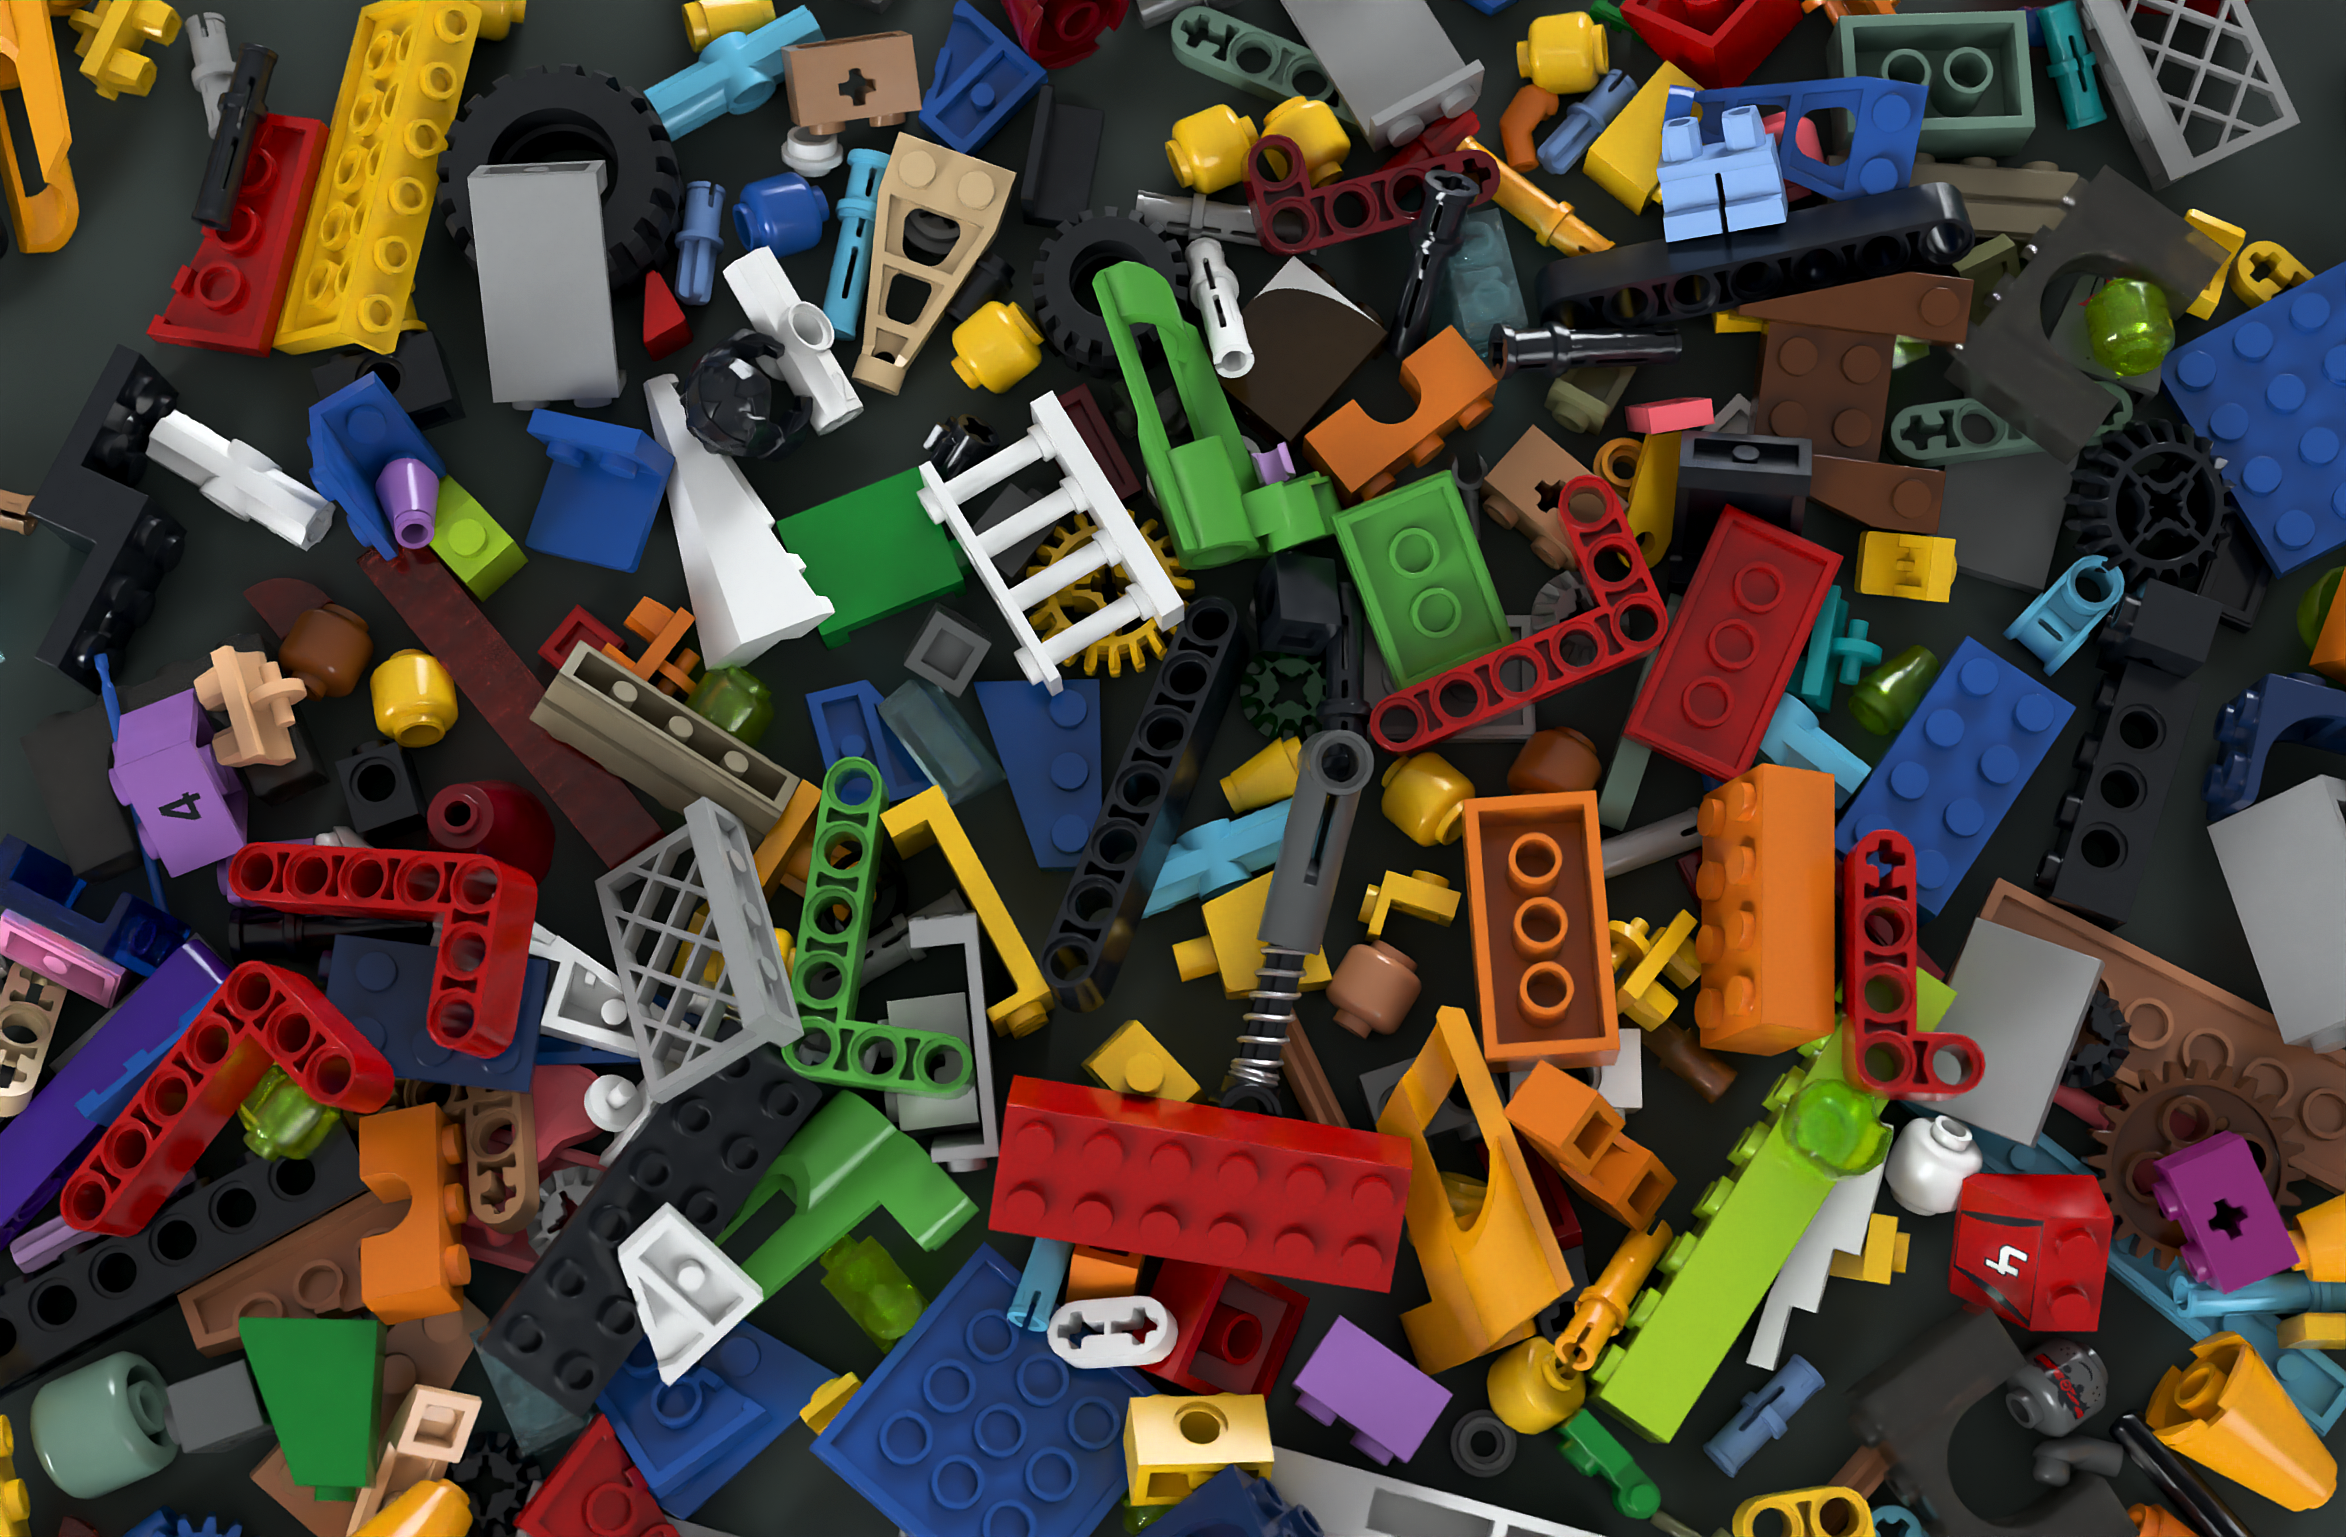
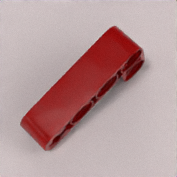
M1889 829L1874 830L1864 836L1850 849L1844 858L1842 867L1843 1076L1851 1090L1860 1096L1871 1099L1938 1102L1952 1100L1967 1093L1979 1084L1984 1076L1986 1066L1984 1055L1977 1043L1965 1035L1917 1031L1915 851L1909 840L1899 832ZM1874 852H1879L1880 863L1890 864L1892 869L1880 881L1878 867L1867 865L1866 859ZM1879 887L1878 897L1865 899ZM1867 916H1880L1888 921L1893 931V940L1890 946L1876 945L1868 938L1864 928ZM1875 981L1888 987L1894 1001L1890 1013H1878L1869 1007L1864 995L1865 986L1868 982ZM1869 1048L1881 1049L1891 1058L1894 1070L1888 1082L1874 1079L1866 1070L1864 1059ZM1937 1051L1949 1052L1959 1062L1961 1075L1956 1085L1943 1082L1934 1072L1933 1059Z

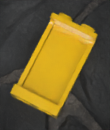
M936 784L880 814L903 861L937 843L973 909H976L983 929L1017 989L1016 994L986 1010L998 1037L1011 1032L1014 1039L1017 1040L1046 1025L1049 1022L1046 1012L1055 1008L1050 988L939 785Z

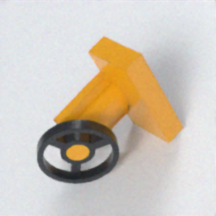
M804 779L790 798L778 821L753 855L766 904H768L780 884L803 899L805 898L822 790ZM838 844L831 855V866L839 870H848L860 861L863 850L851 852ZM881 854L880 861L888 866L891 873L877 877L872 912L879 906L883 890L896 884L897 896L893 910L888 918L878 927L869 930L868 939L892 926L891 918L900 913L904 914L908 900V885L902 869L894 860ZM843 904L833 905L823 913L829 925L838 933L846 930L839 921L845 924L850 914L852 919L851 907Z

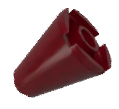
M1001 0L1025 53L1033 61H1039L1044 68L1051 70L1072 66L1097 51L1100 46L1094 39L1107 26L1115 32L1122 23L1130 4V0Z
M486 780L448 786L433 798L427 814V851L482 854L526 871L534 878L537 886L547 877L552 865L554 841L556 842L555 827L546 807L530 791L511 782Z

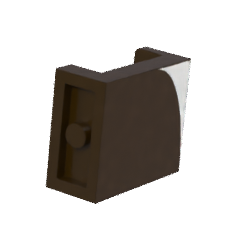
M1294 255L1283 264L1240 312L1248 343L1253 352L1251 354L1254 355L1255 361L1249 372L1237 378L1223 377L1215 369L1216 364L1214 365L1213 353L1210 346L1206 349L1231 413L1274 449L1277 448V444L1286 442L1290 457L1303 444L1305 431L1369 359L1377 360L1385 351L1384 347L1386 346L1388 334L1383 329L1385 326L1383 320L1371 307L1360 301L1352 304L1336 291V282L1323 268L1315 263H1309L1306 266Z

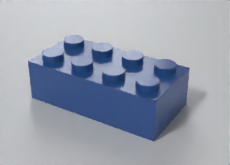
M1967 635L1949 654L1835 822V855L1843 863L1850 849L1864 836L1874 830L1889 829L1905 836L1913 846L1916 856V921L1919 928L1923 927L1939 915L2077 707ZM1874 852L1866 859L1867 865L1878 867L1879 881L1892 870L1890 864L1880 863L1879 852ZM1879 887L1871 893L1874 897L1879 896Z

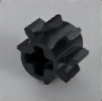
M970 414L960 415L958 419L950 416L945 424L937 422L923 443V447L932 452L928 461H931L943 483L995 455L1000 446L999 435L996 430L983 419Z

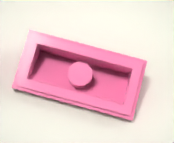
M7 908L1 915V955L95 1003L112 1009L132 981L134 973L123 966Z

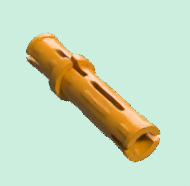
M1471 135L1466 137L1456 148V152L1465 149H1479L1487 152L1495 159L1500 169V184L1497 192L1491 199L1537 233L1535 240L1544 247L1552 244L1569 258L1616 248L1617 244L1607 240L1575 216L1576 208L1567 201L1559 204L1476 142V139ZM1463 169V172L1460 173L1479 184L1477 172L1467 173Z
M1653 1215L1640 1234L1630 1229L1595 1285L1586 1287L1582 1291L1574 1306L1575 1316L1555 1341L1556 1355L1564 1364L1567 1363L1575 1348L1580 1347L1582 1351L1573 1363L1572 1368L1582 1371L1590 1369L1597 1361L1598 1354L1607 1342V1339L1619 1334L1629 1318L1628 1306L1673 1239L1672 1230L1663 1219L1652 1236L1648 1235L1647 1231L1653 1224L1656 1215Z

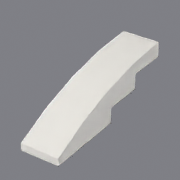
M1880 1122L1860 1145L1782 1266L1768 1296L1746 1363L1772 1371L1776 1370L1792 1307L1819 1313L1835 1249L1862 1257L1869 1230L1870 1216L1874 1211L1895 1131L1893 1125Z

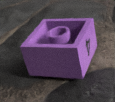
M194 688L121 715L118 738L116 742L112 743L115 756L114 768L109 769L112 788L123 806L133 804L142 823L138 824V832L145 851L152 860L162 859L171 878L236 854L247 844L248 793L235 767L223 766L217 762L211 742L214 734L217 732L204 706L199 702Z
M1341 1315L1333 1321L1290 1385L1301 1393L1295 1402L1297 1407L1326 1427H1330L1337 1418L1356 1432L1349 1443L1381 1466H1387L1391 1458L1400 1463H1408L1453 1395Z

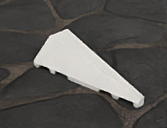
M663 374L647 380L643 386L655 441L676 457L666 485V491L692 609L696 618L695 622L705 668L707 671L746 666L780 640L801 638L833 615L835 611L828 597L816 596L802 576L806 565L798 554L786 553L771 531L775 520L732 457L708 453L703 444L688 431L685 421L687 420L685 410L680 404V396L675 390L679 380L675 374Z
M534 921L528 958L547 960L551 963L544 1015L540 1024L541 1034L640 1059L619 976L560 936H555ZM433 923L435 931L430 946L439 947L443 923ZM652 1002L649 1007L652 1019L661 1022L666 1011ZM682 1020L679 1029L695 1034L696 1031L693 1030L691 1025ZM675 1037L666 1059L682 1065L691 1042Z

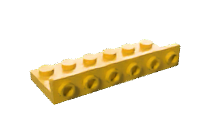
M381 0L361 8L329 128L328 141L274 336L273 348L292 356L352 343L382 355L391 354L395 351L439 182V176L436 173L438 155L442 151H447L448 148L445 135L456 117L482 17V11L479 7L465 0Z

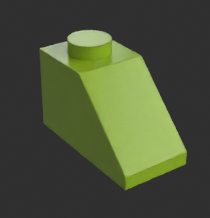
M447 474L438 479L440 488L434 537L427 545L483 603L528 563L529 560L515 541L484 508Z

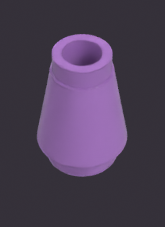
M413 458L397 459L385 466L377 479L375 493L392 527L397 542L406 548L416 549L426 546L434 537L440 485L436 474L426 464Z

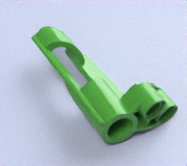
M1122 261L1098 271L1092 284L1138 415V438L1143 461L1179 565L1184 569L1199 570L1221 567L1243 559H1263L1272 556L1274 552L1282 553L1335 535L1329 516L1341 512L1342 508L1330 475L1323 476L1322 473L1319 474V471H1315L1285 483L1281 480L1265 487H1260L1253 463L1198 330L1195 326L1183 321L1173 290L1167 280L1153 268L1137 262ZM1137 323L1156 325L1195 438L1194 442L1171 449L1129 325Z
M840 1090L791 1137L732 1216L726 1228L714 1240L713 1244L718 1248L779 1189L796 1205L794 1215L739 1266L762 1288L764 1298L744 1317L746 1318L881 1204L926 1252L931 1248L937 1252L980 1209L937 1162L932 1163L931 1156L913 1138L899 1131L880 1111L863 1098L848 1090Z

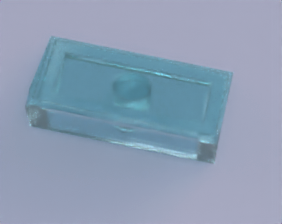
M908 679L879 705L878 712L932 785H939L950 806L961 804L1006 779L1004 776L1005 772L941 687L927 679Z

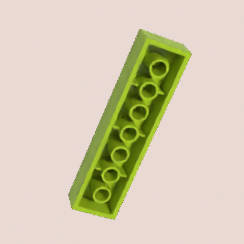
M1918 966L1917 1031L1933 1032L1958 993ZM1842 979L1835 988V1001L1839 1003L1835 1010V1033L1797 1047L1796 1051L1805 1058L1799 1067L1794 1065L1787 1074L1782 1072L1769 1089L1761 1103L1762 1106L1770 1110L1763 1122L1758 1120L1752 1128L1747 1126L1738 1137L1726 1157L1727 1160L1735 1164L1727 1177L1722 1175L1717 1182L1712 1180L1705 1188L1691 1211L1694 1216L1699 1218V1221L1691 1233L1686 1231L1681 1237L1676 1235L1655 1266L1664 1275L1654 1289L1649 1287L1646 1292L1643 1290L1638 1292L1628 1306L1629 1318L1624 1325L1628 1330L1618 1345L1615 1343L1610 1347L1604 1345L1598 1354L1597 1361L1584 1375L1585 1380L1592 1384L1585 1395V1399L1649 1443L1670 1442L1890 1100L1871 1099L1860 1096L1850 1089L1844 1079L1842 1071ZM1868 982L1865 986L1864 995L1869 1007L1878 1013H1890L1894 1001L1888 987L1879 982ZM1869 1048L1864 1059L1866 1070L1874 1079L1888 1082L1894 1070L1891 1058L1881 1049Z

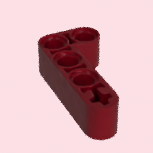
M1275 134L1259 139L1245 152L1241 162V177L1256 235L1261 246L1272 255L1291 257L1292 255L1295 256L1411 225L1412 221L1420 217L1427 193L1424 191L1422 184L1426 173L1431 170H1446L1459 174L1463 172V169L1467 173L1477 172L1480 191L1477 201L1468 206V209H1471L1490 200L1497 192L1500 184V169L1495 159L1487 152L1479 149H1465L1312 190L1304 157L1299 146L1291 138ZM1272 149L1278 151L1284 157L1287 163V172L1281 182L1267 181L1259 174L1256 160L1262 150ZM1399 179L1413 181L1420 189L1421 203L1415 212L1402 210L1397 206L1393 198V190ZM1339 195L1352 196L1359 202L1362 208V218L1356 228L1344 227L1336 221L1333 215V205ZM1288 210L1300 218L1303 232L1296 244L1281 242L1275 236L1272 222L1278 211Z

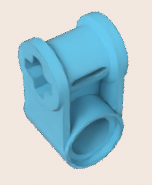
M2091 555L2075 562L2045 594L2041 593L2002 633L2008 640L2017 638L2044 663L2043 671L2049 677L2090 636L2088 633L2119 601L2123 594L2125 581L2122 571L2118 566L2110 571L2101 566L2102 561L2108 560L2105 556ZM2100 567L2104 571H2106V573H2099L2094 571L2096 568ZM2085 577L2093 580L2100 588L2101 601L2093 603L2081 598L2075 587L2076 578Z

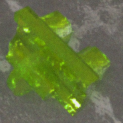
M849 1234L844 1235L820 1258L819 1262L828 1271V1274L820 1282L885 1355L895 1346L897 1338L904 1336L911 1330L930 1306L929 1302L871 1235L860 1244Z

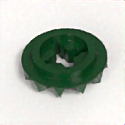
M1263 651L1255 655L1242 675L1240 700L1245 716L1257 731L1273 740L1281 737L1283 742L1295 736H1298L1302 742L1311 735L1322 731V724L1316 721V710L1319 704L1326 700V656L1320 654L1317 657ZM1274 672L1280 678L1284 677L1289 682H1293L1299 677L1302 679L1307 674L1309 675L1302 689V696L1306 700L1305 705L1310 710L1307 711L1302 704L1298 705L1291 699L1283 704H1277L1273 709L1270 708L1275 703V698L1280 691V687L1276 682V676L1273 674Z

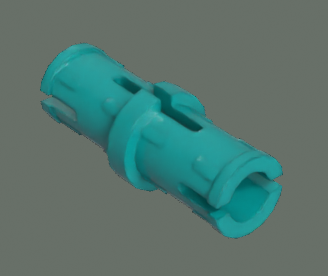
M2066 0L2035 11L2040 20L2051 64L2045 66L2048 78L2055 77L2067 121V130L2087 126L2107 118L2092 69V65L2098 62L2095 51L2088 52L2076 9V0Z

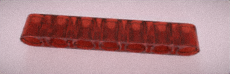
M398 543L399 555L388 562L372 546L356 559L362 570L611 871L667 836L618 776L612 775L602 764L570 744L556 740L546 729L529 719L547 690L427 546L411 549Z

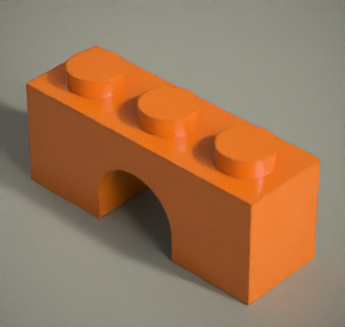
M1452 325L1448 326L1402 361L1399 382L1413 398L1417 409L1410 418L1397 424H1383L1370 418L1358 403L1352 399L1304 436L1302 455L1315 471H1319V474L1331 476L1338 499L1347 509L1357 505L1362 500L1366 502L1388 493L1397 483L1393 476L1410 463H1413L1416 468L1427 464L1445 447L1446 443L1442 440L1460 425L1465 431L1472 429L1494 409V405L1491 402L1494 399L1499 380L1493 377L1489 368Z
M1542 1059L1530 1075L1517 1086L1511 1101L1502 1112L1505 1118L1583 1200L1639 1234L1678 1182L1653 1152L1620 1132L1626 1122L1599 1092Z
M436 1102L359 1118L360 1179L384 1204L412 1199L407 1216L396 1228L385 1234L361 1239V1301L386 1326L464 1310L463 1285L469 1284L471 1280L470 1259L465 1246L462 1244L461 1223H465L469 1219V1204L465 1189L460 1183L459 1163L465 1162L467 1159V1144L461 1126L458 1123L453 1124Z

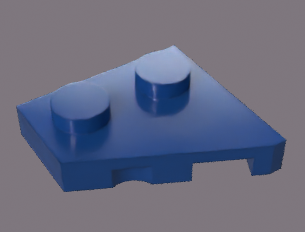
M959 0L955 4L952 13L953 23L945 47H941L934 67L935 77L932 86L926 92L918 119L920 127L942 147L973 157L1041 89L1042 83L1046 84L1048 82L1047 71L1033 61L1031 57L966 0Z
M867 679L805 694L804 703L825 776L835 762L845 757H860L869 760L878 769L888 787L889 807L899 805L936 784L939 785L942 793L956 790L958 782L955 774L948 767L944 769L920 743L921 737L905 720L897 718L891 712L886 699ZM855 778L848 781L842 789L841 802L850 806L864 803L871 796L873 782L866 778Z

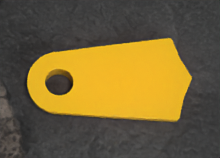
M1688 428L1646 434L1627 498L1630 506L1626 510L1625 516L1635 539L1640 533L1645 532V540L1639 548L1648 569L1655 566L1663 558L1671 542L1682 430H1689ZM1617 553L1622 564L1630 568L1626 558Z

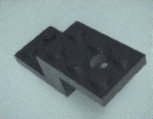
M117 344L28 510L31 516L67 545L89 555L35 658L78 688L98 697L102 694V681L100 673L96 669L93 656L106 653L109 663L108 672L111 683H113L124 668L126 662L125 649L136 628H141L147 623L153 613L156 603L154 594L166 572L169 573L174 570L182 558L185 548L184 537L187 533V530L152 498L132 489V487L139 483L147 467L148 458L145 453L149 446V435L161 418L169 416L176 410V398L179 393L141 353Z

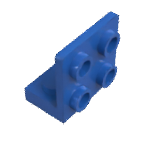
M372 371L309 408L311 435L307 436L306 440L313 457V467L309 469V474L318 492L328 502L336 499L348 513L346 516L347 522L357 540L366 548L374 545L388 562L399 555L395 534L375 493V485L382 470L389 463L397 459L413 458L426 464L436 474L438 479L447 474L443 459L377 374Z
M534 408L526 431L548 447L545 454L554 461L527 534L525 545L535 552L634 573L638 568L676 457L642 430Z

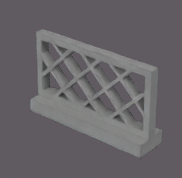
M2076 0V9L2088 51H2095L2098 62L2095 64L2096 69L2154 192L2300 123L2299 117L2244 0H2221L2215 18L2183 7L2185 0H2175L2174 3L2167 0H2128L2125 10L2120 0ZM2137 3L2169 14L2159 44L2137 37L2130 23ZM2227 13H2229L2233 24L2225 22ZM2179 18L2211 29L2200 59L2168 48ZM2220 33L2242 41L2248 56L2241 74L2209 63ZM2144 52L2154 55L2151 65ZM2164 59L2195 70L2185 100L2162 91L2157 76ZM2254 69H2255V71H2256V73H2257V75H2258L2260 81L2257 80V79L2251 78V75H2252V72H2253ZM2205 74L2236 85L2226 115L2194 104ZM2246 89L2267 96L2278 119L2262 127L2236 119ZM2171 108L2180 111L2177 121ZM2190 115L2221 126L2213 149L2193 158L2183 136ZM2231 130L2245 134L2227 142Z
M705 796L683 809L687 824L594 881L650 1099L660 1104L681 1094L769 1040L781 1047H785L804 1035L743 821ZM693 846L695 859L685 881L670 878L669 876L679 854ZM639 879L647 880L633 914L625 912L619 892ZM665 886L680 891L666 925L650 920ZM701 897L708 900L710 911L700 934L696 935L684 931V928L697 898ZM647 928L662 934L647 967L638 965L635 953ZM679 939L695 944L680 979L664 974ZM713 950L723 953L725 966L714 990L698 985ZM660 982L676 987L661 1022L652 1019L649 1009ZM697 994L709 998L710 1001L696 1033L693 1034L679 1029L693 995ZM730 1005L738 1008L743 1030L722 1043L713 1041L727 1006ZM677 1037L691 1042L681 1067L667 1075L664 1061L674 1038Z

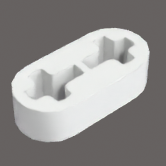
M1132 1296L1080 1300L1067 1303L1055 1312L1050 1320L1047 1333L1049 1344L1057 1355L1074 1367L1089 1369L1145 1365L1159 1362L1167 1357L1175 1347L1179 1331L1174 1316L1161 1303L1151 1297ZM1146 1316L1158 1325L1157 1331H1150L1146 1334L1144 1344L1131 1334L1122 1333V1330L1142 1328L1144 1317ZM1082 1321L1095 1331L1104 1332V1335L1084 1337L1081 1342V1348H1078L1069 1340L1070 1334L1080 1332Z

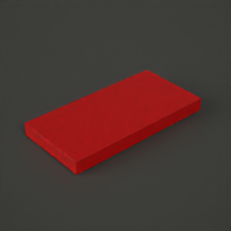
M1726 503L1620 736L1725 784L1749 771L1844 556Z

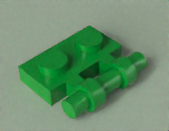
M1585 1408L1577 1409L1566 1420L1551 1428L1562 1439L1555 1447V1450L1582 1477L1586 1474L1589 1477L1596 1474L1598 1477H1602L1611 1487L1610 1500L1616 1512L1622 1516L1637 1519L1649 1518L1656 1513L1660 1506L1661 1496L1655 1483L1632 1461L1634 1458Z

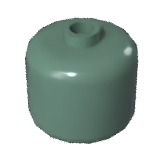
M125 1351L116 1352L61 1376L39 1389L30 1409V1430L34 1449L49 1477L56 1486L68 1495L88 1500L96 1499L156 1473L174 1460L179 1445L175 1444L166 1428L163 1413L164 1407L170 1404L165 1387H168V1384L158 1370L141 1355Z

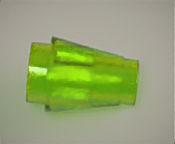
M1911 645L1906 651L1858 681L1857 685H1854V695L1848 700V706L1852 715L1865 729L1877 735H1886L1890 730L1901 729L1932 682L1933 677L1940 671L1939 662L1923 646Z

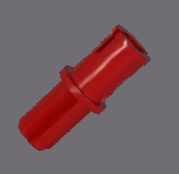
M1470 108L1465 113L1454 118H1447L1443 115L1414 140L1407 143L1382 168L1372 174L1456 152V148L1469 135L1473 137L1479 132L1481 126L1476 118V113ZM1399 179L1393 190V198L1396 204L1416 186L1413 181L1408 179Z

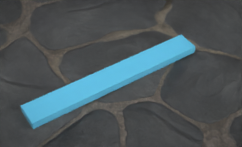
M1894 1100L1897 1105L1915 1119L1943 1116V1114L1913 1104L1908 1100ZM1964 1123L1972 1132V1139L1982 1152L1983 1166L1981 1171L1983 1173L2079 1174L2098 1176L2042 1131L2035 1149ZM2133 1234L2119 1241L2111 1238L2106 1269L2110 1274L2197 1343L2217 1332L2235 1331L2245 1340L2249 1341L2316 1435L2324 1437L2346 1408V1371L2318 1349H2279L2276 1325L2280 1324L2281 1320L2274 1314L2181 1318L2177 1313V1308L2179 1306H2188V1303L2174 1304L2173 1289L2176 1278L2180 1275H2186L2180 1271L2178 1257L2176 1256L2167 1271L2153 1266L2154 1247L2147 1255L2138 1259L2128 1253L2130 1243L2134 1237Z

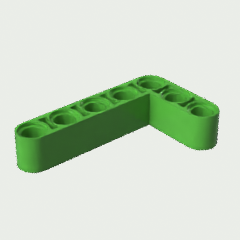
M845 757L830 767L823 782L790 984L804 1035L785 1047H781L782 1055L786 1064L795 1072L813 1082L942 1100L958 1099L966 1095L973 1088L978 1077L976 1058L961 1039L946 1033L855 1021L885 825L880 814L888 811L889 790L878 769L869 760L860 757ZM855 778L871 780L873 782V790L871 796L864 803L850 806L841 802V792L848 781ZM845 841H855L862 844L863 854L860 861L854 867L848 870H839L831 866V855L838 844ZM838 904L851 907L852 920L845 931L835 935L822 932L820 920L823 913L829 907ZM828 968L839 970L842 975V984L836 995L827 1000L814 999L810 993V983L816 973ZM814 1033L829 1035L831 1051L828 1058L816 1066L804 1065L800 1059L802 1042ZM878 1042L894 1044L897 1049V1060L892 1069L882 1075L867 1073L864 1066V1057L867 1050ZM952 1050L958 1052L963 1058V1069L957 1079L948 1084L933 1082L929 1075L931 1060L942 1051Z

